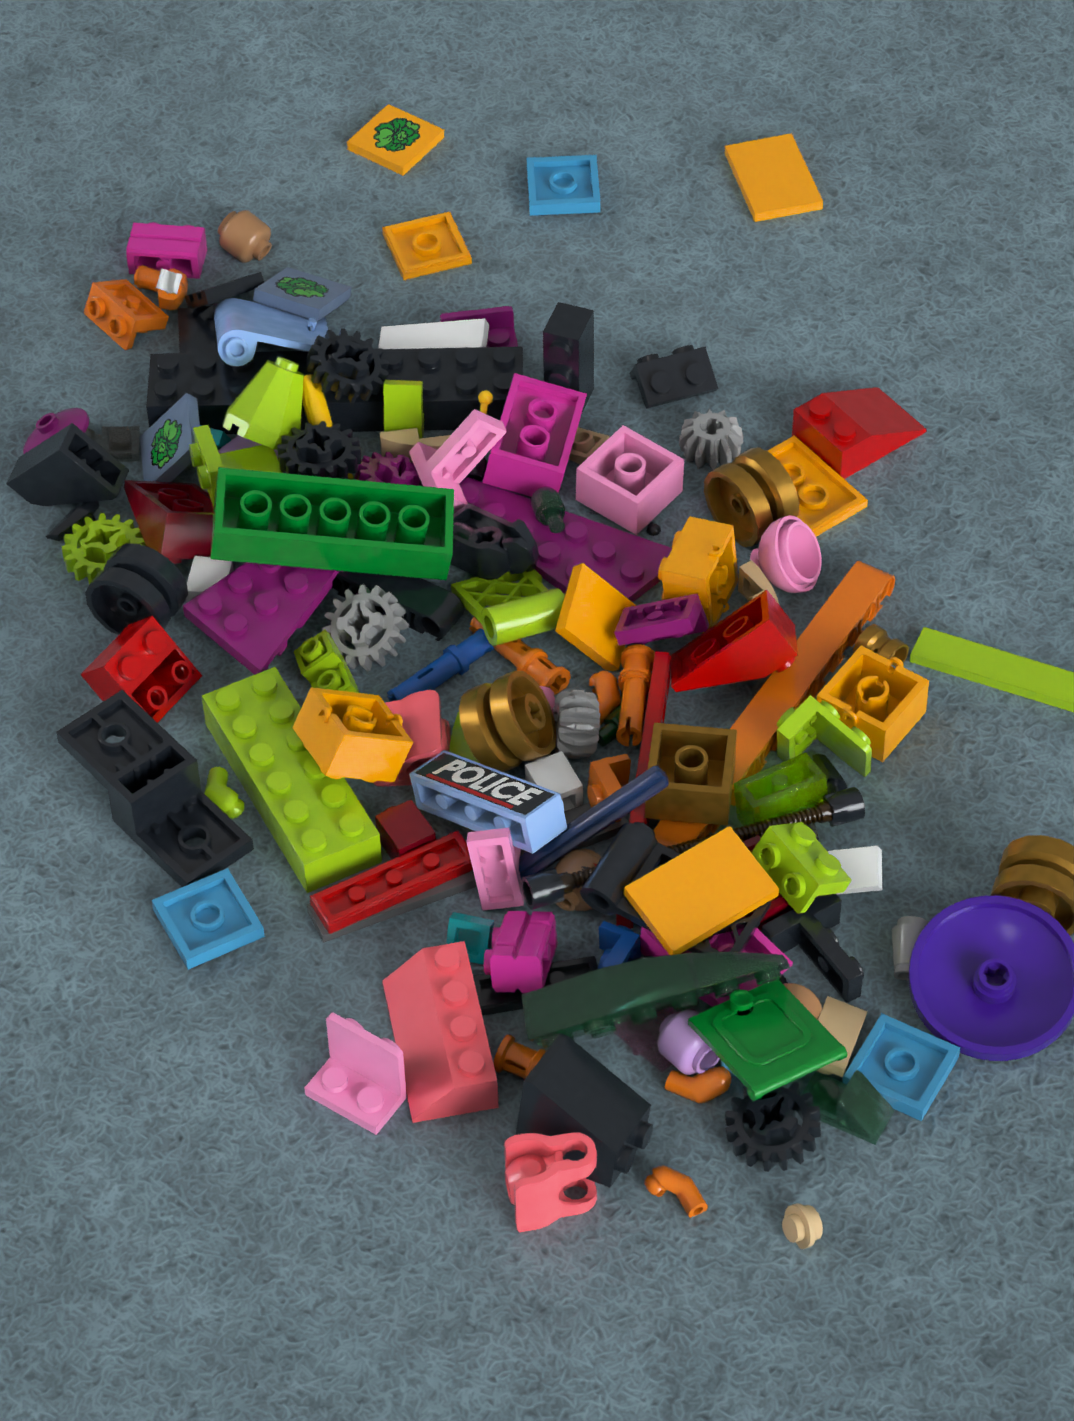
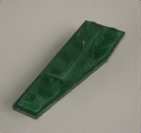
M706 952L645 958L604 967L522 994L527 1037L529 1041L543 1048H549L560 1033L569 1036L573 1041H575L574 1038L591 1034L592 1038L607 1036L617 1031L616 1024L632 1020L633 1025L643 1024L658 1018L656 1011L673 1006L674 1012L683 1011L699 1005L698 998L714 993L715 998L730 996L732 992L740 989L739 984L756 980L757 985L773 982L782 977L780 971L788 969L790 966L788 960L783 955L747 952Z

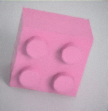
M623 425L576 468V501L637 535L683 491L684 459Z

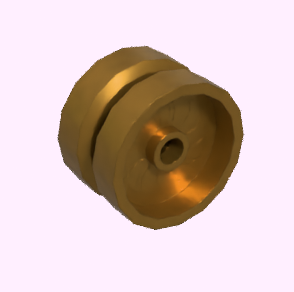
M759 447L745 451L735 457L732 463L723 464L709 472L704 479V494L707 506L714 520L733 525L735 541L743 547L753 546L760 542L763 533L772 522L785 516L797 517L799 515L797 491L788 472L770 452Z
M512 671L498 677L493 683H483L468 689L461 696L459 705L460 724L465 740L480 764L505 772L518 767L522 761H533L546 756L555 748L556 726L550 704L541 687L533 677L524 671Z
M1045 835L1024 836L1013 840L1004 849L999 865V873L995 879L991 895L1020 899L1041 908L1057 920L1069 936L1074 933V846L1061 839Z

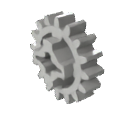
M360 585L356 595L349 589L345 590L346 600L343 603L337 599L333 600V604L337 608L335 613H325V617L331 622V625L323 627L322 631L326 629L331 635L349 668L355 669L360 664L366 671H371L373 661H376L382 667L385 666L384 656L389 653L391 656L396 657L398 653L394 648L395 644L406 642V639L400 634V630L409 628V624L402 618L406 610L397 603L398 599L390 592L386 593L377 585H375L372 591L365 585ZM375 606L383 608L386 615L377 612ZM345 640L352 642L355 650L348 648Z

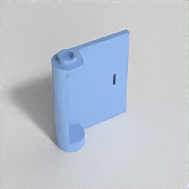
M237 298L224 299L217 305L214 311L218 353L220 358L231 366H243L250 362L255 354L257 341L309 352L311 345H314L316 337L318 335L325 337L328 330L325 317L317 322L314 318L307 319L256 302Z

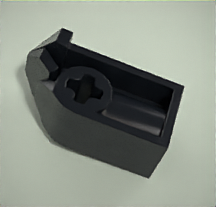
M470 503L454 513L451 565L485 580L498 579L508 571H510V574H519L525 571L531 572L536 568L539 557L537 544L524 521L518 519L511 523Z

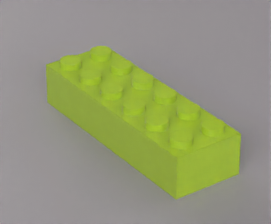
M276 667L202 695L207 728L306 893L382 863L380 834L344 777L333 779L325 776L292 728L301 707Z

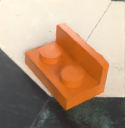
M127 279L93 282L84 309V314L124 350L133 347L137 332L147 333L148 331L165 329L169 319L166 313Z

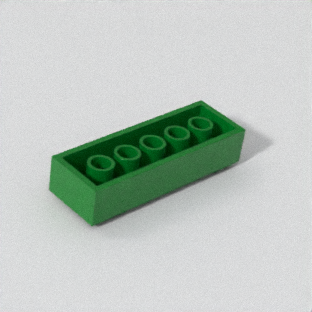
M218 467L214 497L211 559L447 580L453 555L454 489Z

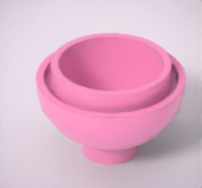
M791 515L772 522L763 533L759 547L754 549L750 555V561L752 560L761 569L767 579L775 587L788 593L810 591L817 583L822 566L819 543L813 531L802 520Z

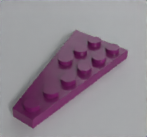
M469 477L459 484L467 503L511 523L518 519L524 521L536 541L539 552L535 570L543 579L560 589L564 594H566L573 566L584 563L632 602L660 582L658 579L659 565L664 557L668 558L672 550L671 547Z
M246 562L183 605L184 616L255 675L268 670L269 664L276 655L281 656L288 646L287 640L297 628L303 627L332 588V581L339 571Z

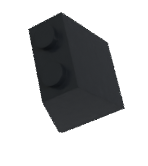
M560 1033L524 1080L516 1135L524 1133H538L547 1136L566 1133H582L587 1135L595 1144L597 1163L594 1171L586 1179L611 1188L620 1173L627 1174L629 1172L637 1149H645L653 1131V1125L648 1123L651 1104L569 1036ZM572 1150L565 1154L563 1160L578 1161L586 1155L579 1150Z

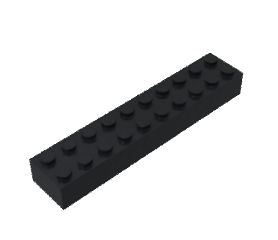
M523 346L383 349L384 352L381 359L389 360V365L386 369L389 374L386 380L423 381L424 431L456 430L474 409L480 410L481 404L478 401V395L484 390L491 392L493 395V401L488 405L486 415L500 420L514 373L523 375ZM218 352L150 354L146 404L149 428L180 398L188 393L197 398L200 425H208L209 428L223 431L225 434H237L239 427L235 424H232L230 430L223 427L226 412L267 360L276 362L277 357L288 359L299 364L298 372L304 376L311 374L312 377L314 373L306 370L309 362L306 358L309 352H255L251 361L243 366L226 364L220 358ZM383 386L377 396L371 394L366 402L360 396H357L354 403H350L345 395H342L340 400H336L334 391L330 390L324 393L332 424H340L341 432L347 429H351L352 432L384 431ZM303 402L301 410V431L305 429V423H308Z

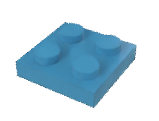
M597 155L526 158L530 216L601 213Z
M228 868L152 900L154 913L188 970L265 937L263 925Z
M881 1013L845 1072L842 1086L922 1121L957 1062L960 1047Z

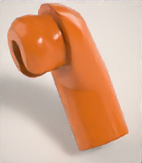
M606 670L594 673L589 679V686H595L592 692L597 694V700L600 703V725L621 702L617 678Z
M721 1066L710 1068L694 1077L672 1070L666 1080L665 1090L702 1104L725 1093L730 1087L732 1077L728 1069Z
M663 1165L653 1168V1173L645 1178V1186L652 1195L661 1197L667 1190L675 1194L690 1218L707 1211L708 1205L691 1177Z

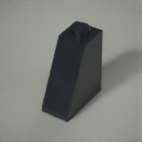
M71 423L20 456L6 484L33 505L53 506L113 500L118 496L129 469L76 425Z

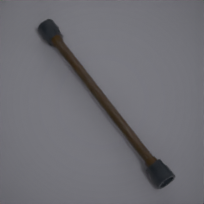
M851 787L823 795V802L816 803L808 809L765 819L750 825L747 824L740 828L736 827L733 830L743 842L757 835L762 837L767 828L773 825L798 822L810 825L816 822H829L830 826L834 827L863 819L865 816V805L860 791L856 787ZM707 835L706 837L703 836L696 840L692 839L691 841L667 847L682 854L711 836ZM661 860L660 863L658 864V866H659V865H663V864H665V863H667V862L664 861V860ZM596 866L587 870H579L577 873L573 872L572 874L568 872L558 874L554 868L522 877V892L527 906L534 910L564 901V894L571 893L575 888H580V886L583 887Z

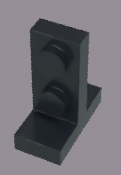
M837 894L817 896L805 913L798 914L793 909L762 925L761 932L783 953L799 946L846 1003L861 996L862 979L864 978L863 969L855 957H849L839 946L836 935L830 929L840 923L842 900Z

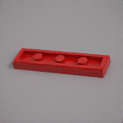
M457 830L311 895L310 904L328 933L332 934L472 871L467 842Z

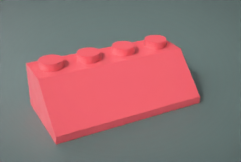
M465 941L422 948L382 981L395 1043L403 1052L406 1095L412 1123L499 1108L497 1076Z

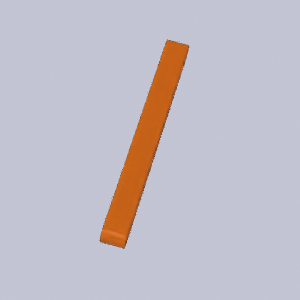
M857 561L797 639L798 656L795 657L793 664L780 673L774 671L730 729L737 730L730 805H736L748 789L744 787L751 777L755 779L768 762L764 759L771 750L776 751L777 729L779 728L777 727V722L780 717L791 707L796 710L810 695L814 698L825 685L826 682L823 680L829 671L833 673L845 657L842 655L848 646L853 647L860 634L864 631L861 628L867 620L871 622L883 606L880 603L886 595L890 597L895 585L894 575ZM661 820L653 831L658 843L667 847L691 841L692 839L696 840L703 836L706 837L710 832L715 833L720 825Z

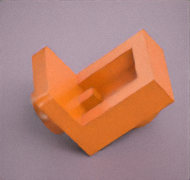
M628 754L606 757L590 762L587 795L591 807H594L629 782L631 760Z

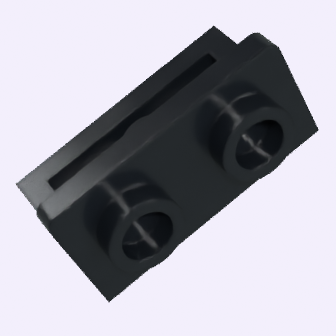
M686 345L673 350L672 355L659 358L658 354H650L639 358L637 364H635L630 372L631 379L637 380L646 409L714 392L718 389L706 347L694 349L693 345Z

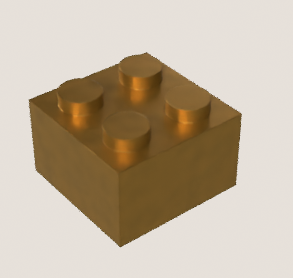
M654 722L648 769L658 765L667 775L669 785L645 802V818L728 826L736 762L737 730Z

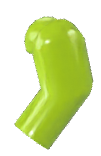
M213 767L209 770L204 794L230 819H235L242 814L245 804L239 798L237 792L227 786L229 777L227 770L222 767Z

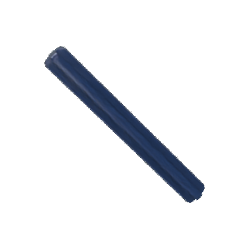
M658 765L651 767L567 824L568 829L533 854L530 852L524 853L520 856L519 861L521 880L522 877L544 871L668 787L669 781L665 772Z

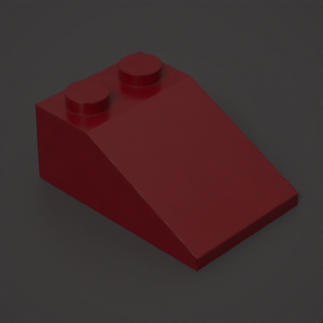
M124 481L123 488L146 547L161 553L173 564L181 563L182 559H194V556L211 557L214 507L209 493L195 483Z

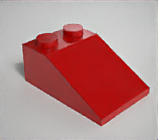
M878 387L822 393L793 409L792 436L795 435L844 479L927 432V429Z
M766 589L671 655V687L675 692L765 678L774 671L780 673L793 664L795 657L798 656L795 624Z

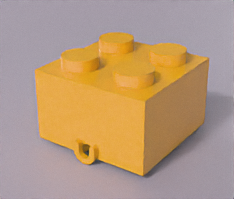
M689 516L682 531L678 530L675 533L672 550L668 558L664 557L660 562L658 579L663 583L661 600L698 593L709 623L708 629L718 623L722 613L729 610L728 601L739 581L734 526Z
M860 646L817 694L816 700L819 703L824 700L831 704L840 714L839 720L850 729L855 726L864 732L871 741L869 746L872 749V757L883 763L926 713L929 680L904 668L903 662L897 657L887 659ZM893 662L898 665L896 668L892 666Z
M311 687L292 727L304 747L320 767L321 772L333 779L345 777L362 779L370 783L376 781L395 782L413 744L412 739L402 727V716L400 714H393L380 695Z

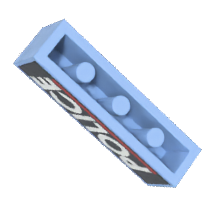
M443 750L409 774L418 809L474 831L509 827L513 846L532 854L568 829L564 814V804L560 793Z

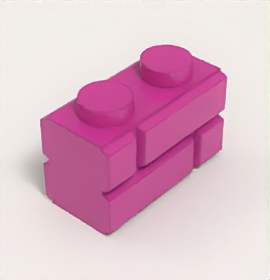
M154 222L148 224L133 223L126 247L129 274H135L139 266L145 265L161 271V268L165 270L175 268L186 274L187 278L200 279L207 253L205 228L192 225H161Z
M508 911L504 916L501 927L493 928L492 949H486L484 954L485 975H491L492 988L496 992H515L516 989H519L521 993L541 992L558 945L555 915L552 912L533 911L531 915L527 911Z

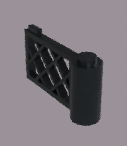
M641 822L625 823L581 888L580 895L596 911L607 915L618 914L651 931L624 896V887L655 870L661 860L668 862L679 856L680 853L658 843L655 839L654 831L649 826ZM771 900L758 907L751 917L739 919L713 934L731 933L734 945L728 955L712 948L708 938L689 948L688 951L730 972L770 908ZM743 929L739 936L737 930Z

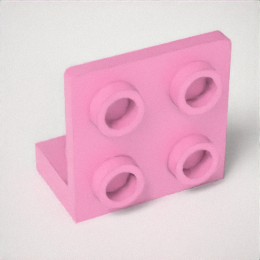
M332 1012L326 1018L330 1058L304 1087L305 1095L377 1135L407 1098L403 1052L392 1040L379 1038L364 1030L357 1021L351 1018L344 1019Z

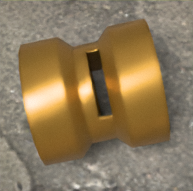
M877 624L868 626L860 634L853 648V654L860 646H863L887 659L897 657L903 664L909 651L907 644L899 639L889 638L886 630Z

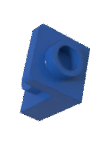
M603 921L598 928L599 949L604 950L599 962L598 971L602 973L603 989L618 995L625 984V972L628 965L634 959L641 957L640 935L625 926H616Z

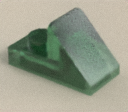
M855 1070L848 1084L815 1071L801 1094L810 1092L813 1095V1106H819L821 1122L876 1145L894 1113L891 1105L862 1072Z

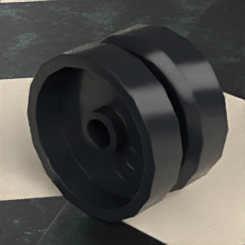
M126 543L118 547L110 556L104 569L99 571L89 584L85 595L87 605L94 617L107 630L119 635L129 624L153 616L162 628L165 629L171 617L175 616L188 596L187 582L180 570L167 557L144 545Z

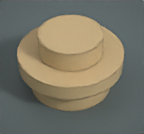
M799 1203L786 1208L782 1221V1228L786 1238L792 1243L796 1242L800 1249L813 1246L815 1240L820 1239L823 1232L822 1221L816 1209L811 1205L803 1206Z

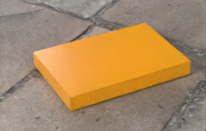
M792 133L725 145V156L755 222L823 209L821 195Z
M795 435L768 450L783 465L796 488L799 499V515L797 518L809 526L816 537L868 506V499Z
M730 826L624 887V896L672 958L764 905L779 894L778 886Z

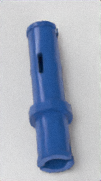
M478 629L473 635L457 646H448L443 650L441 657L416 672V674L394 689H390L387 692L389 702L401 700L419 691L435 690L457 673L460 675L466 673L469 670L470 664L494 650V647L487 640L484 630Z

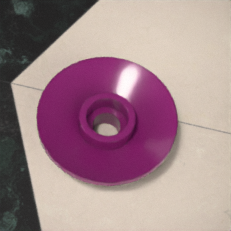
M69 408L55 414L48 413L42 416L37 421L36 428L24 445V454L71 423L85 433L90 422L88 414L82 408Z

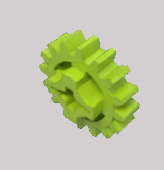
M100 513L99 520L93 521L90 517H85L86 525L83 527L77 524L72 525L73 534L64 535L65 545L62 546V554L68 573L74 572L77 581L87 577L90 584L98 572L104 569L107 560L118 547L126 543L146 545L139 527H134V520L128 519L122 523L120 514H116L112 520H108L104 513Z

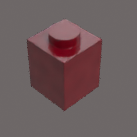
M412 799L400 805L391 806L382 813L375 815L376 829L380 834L381 846L391 860L436 840V832Z

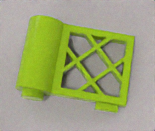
M535 569L531 572L525 571L519 574H510V571H508L498 579L485 580L475 577L451 584V592L461 600L463 606L482 624L487 640L492 646L556 629L565 594L558 588L548 590L542 584V576ZM520 580L519 583H513V581Z

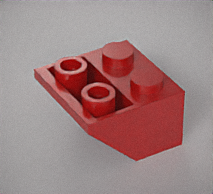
M153 616L129 624L80 674L102 701L123 690L157 723L202 677L201 673Z

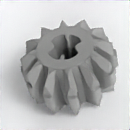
M709 408L705 414L694 411L691 419H684L681 435H679V447H681V452H684L686 462L695 461L698 469L704 466L705 463H708L711 469L715 470L717 463L720 462L721 465L730 463L731 459H735V457L740 455L744 435L742 427H739L737 423V417H727L725 410L719 413H712Z
M571 689V691H561L555 698L553 716L556 726L554 748L556 753L562 751L567 758L580 759V757H590L596 751L597 742L599 741L601 714L599 713L600 703L594 693Z

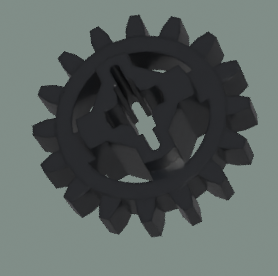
M341 328L337 336L332 330H327L325 337L320 335L316 337L314 345H311L306 358L309 360L306 370L314 373L311 379L313 383L322 382L324 384L321 390L323 393H327L330 390L334 391L336 400H340L342 395H345L350 403H354L357 396H360L366 402L371 394L375 396L379 394L389 374L386 371L389 360L381 359L384 352L382 348L373 349L371 347L374 341L372 338L363 341L360 339L361 335L358 331L353 336H349L345 328Z
M321 421L319 425L315 426L308 422L305 423V429L302 431L294 427L291 429L292 436L283 435L282 444L277 447L280 471L286 472V474L348 479V473L356 474L358 472L357 464L362 462L359 437H353L351 429L341 432L340 424L338 423L330 428L326 427L325 421Z
M794 1082L789 1088L781 1086L764 1094L762 1098L756 1101L750 1099L746 1086H743L744 1099L734 1096L731 1098L732 1111L725 1112L726 1126H728L725 1128L728 1142H733V1152L736 1157L746 1153L748 1166L751 1167L760 1160L763 1161L764 1171L769 1172L772 1163L778 1162L781 1169L785 1171L788 1168L787 1160L791 1158L799 1164L804 1162L803 1149L810 1152L815 1151V1138L821 1137L819 1106H813V1095L810 1092L800 1096L799 1083ZM795 1111L803 1121L802 1126L798 1124V1119L793 1116ZM745 1123L749 1125V1129L753 1132L751 1138L744 1130Z

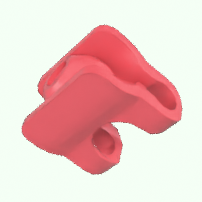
M434 690L419 691L401 700L385 702L393 714H400L402 716V727L412 739L413 744L395 782L376 781L373 783L374 785L382 787L412 785L409 775L411 772L443 750L449 752L451 728L449 722L441 718V700L439 694Z
M524 1133L511 1136L505 1140V1181L509 1201L515 1206V1223L518 1232L546 1227L559 1218L585 1213L595 1205L597 1201L595 1182L586 1179V1177L596 1167L597 1152L594 1142L587 1135L582 1133H566L547 1136L538 1133ZM572 1150H579L586 1155L578 1161L563 1160L565 1154ZM577 1186L585 1189L587 1194L580 1199H570L564 1194V1191L570 1187Z

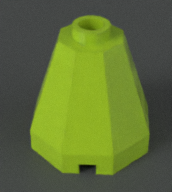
M277 357L276 362L267 360L228 408L223 420V427L230 430L232 424H235L239 427L237 434L241 437L278 450V445L282 444V436H292L291 429L294 427L300 429L304 375L297 371L299 364L282 357Z

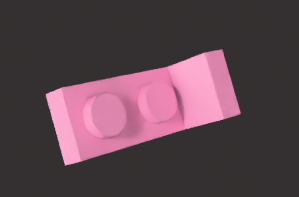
M474 409L438 450L417 442L409 451V454L422 485L454 489V513H456L468 504L459 484L507 431L502 421Z
M509 827L468 832L466 842L482 911L524 906L519 873L521 849L513 846Z

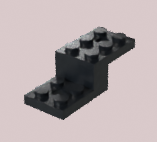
M123 690L56 732L58 743L108 790L113 821L181 887L224 870L254 850L252 838L201 791L197 759ZM110 736L125 737L119 743L112 744L105 741ZM194 837L205 840L199 846L192 847L185 844L188 839Z

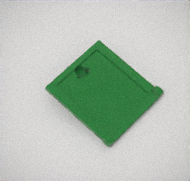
M778 978L749 991L744 989L735 990L731 993L730 1000L688 1018V1025L746 1086L748 1096L752 1101H756L762 1098L764 1094L836 1060L840 1061L847 1057V1050L844 1045L838 1042ZM748 1009H749L750 1011L752 1010V1012L749 1013L748 1015H744V1016H739V1015H737V1010H738V1011H745V1010H748Z

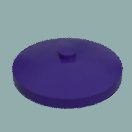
M988 895L954 903L942 910L927 923L913 947L908 981L914 1008L923 1024L935 1037L960 1047L961 1054L989 1061L1016 1060L1035 1054L1056 1041L1064 1033L1074 1017V942L1067 931L1050 914L1020 899Z

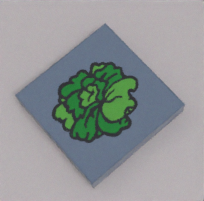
M287 267L255 288L253 301L307 319L314 318L318 322L350 298L352 287Z
M186 393L140 436L144 481L172 482L192 463L189 444L195 443L193 428L200 426L197 398Z

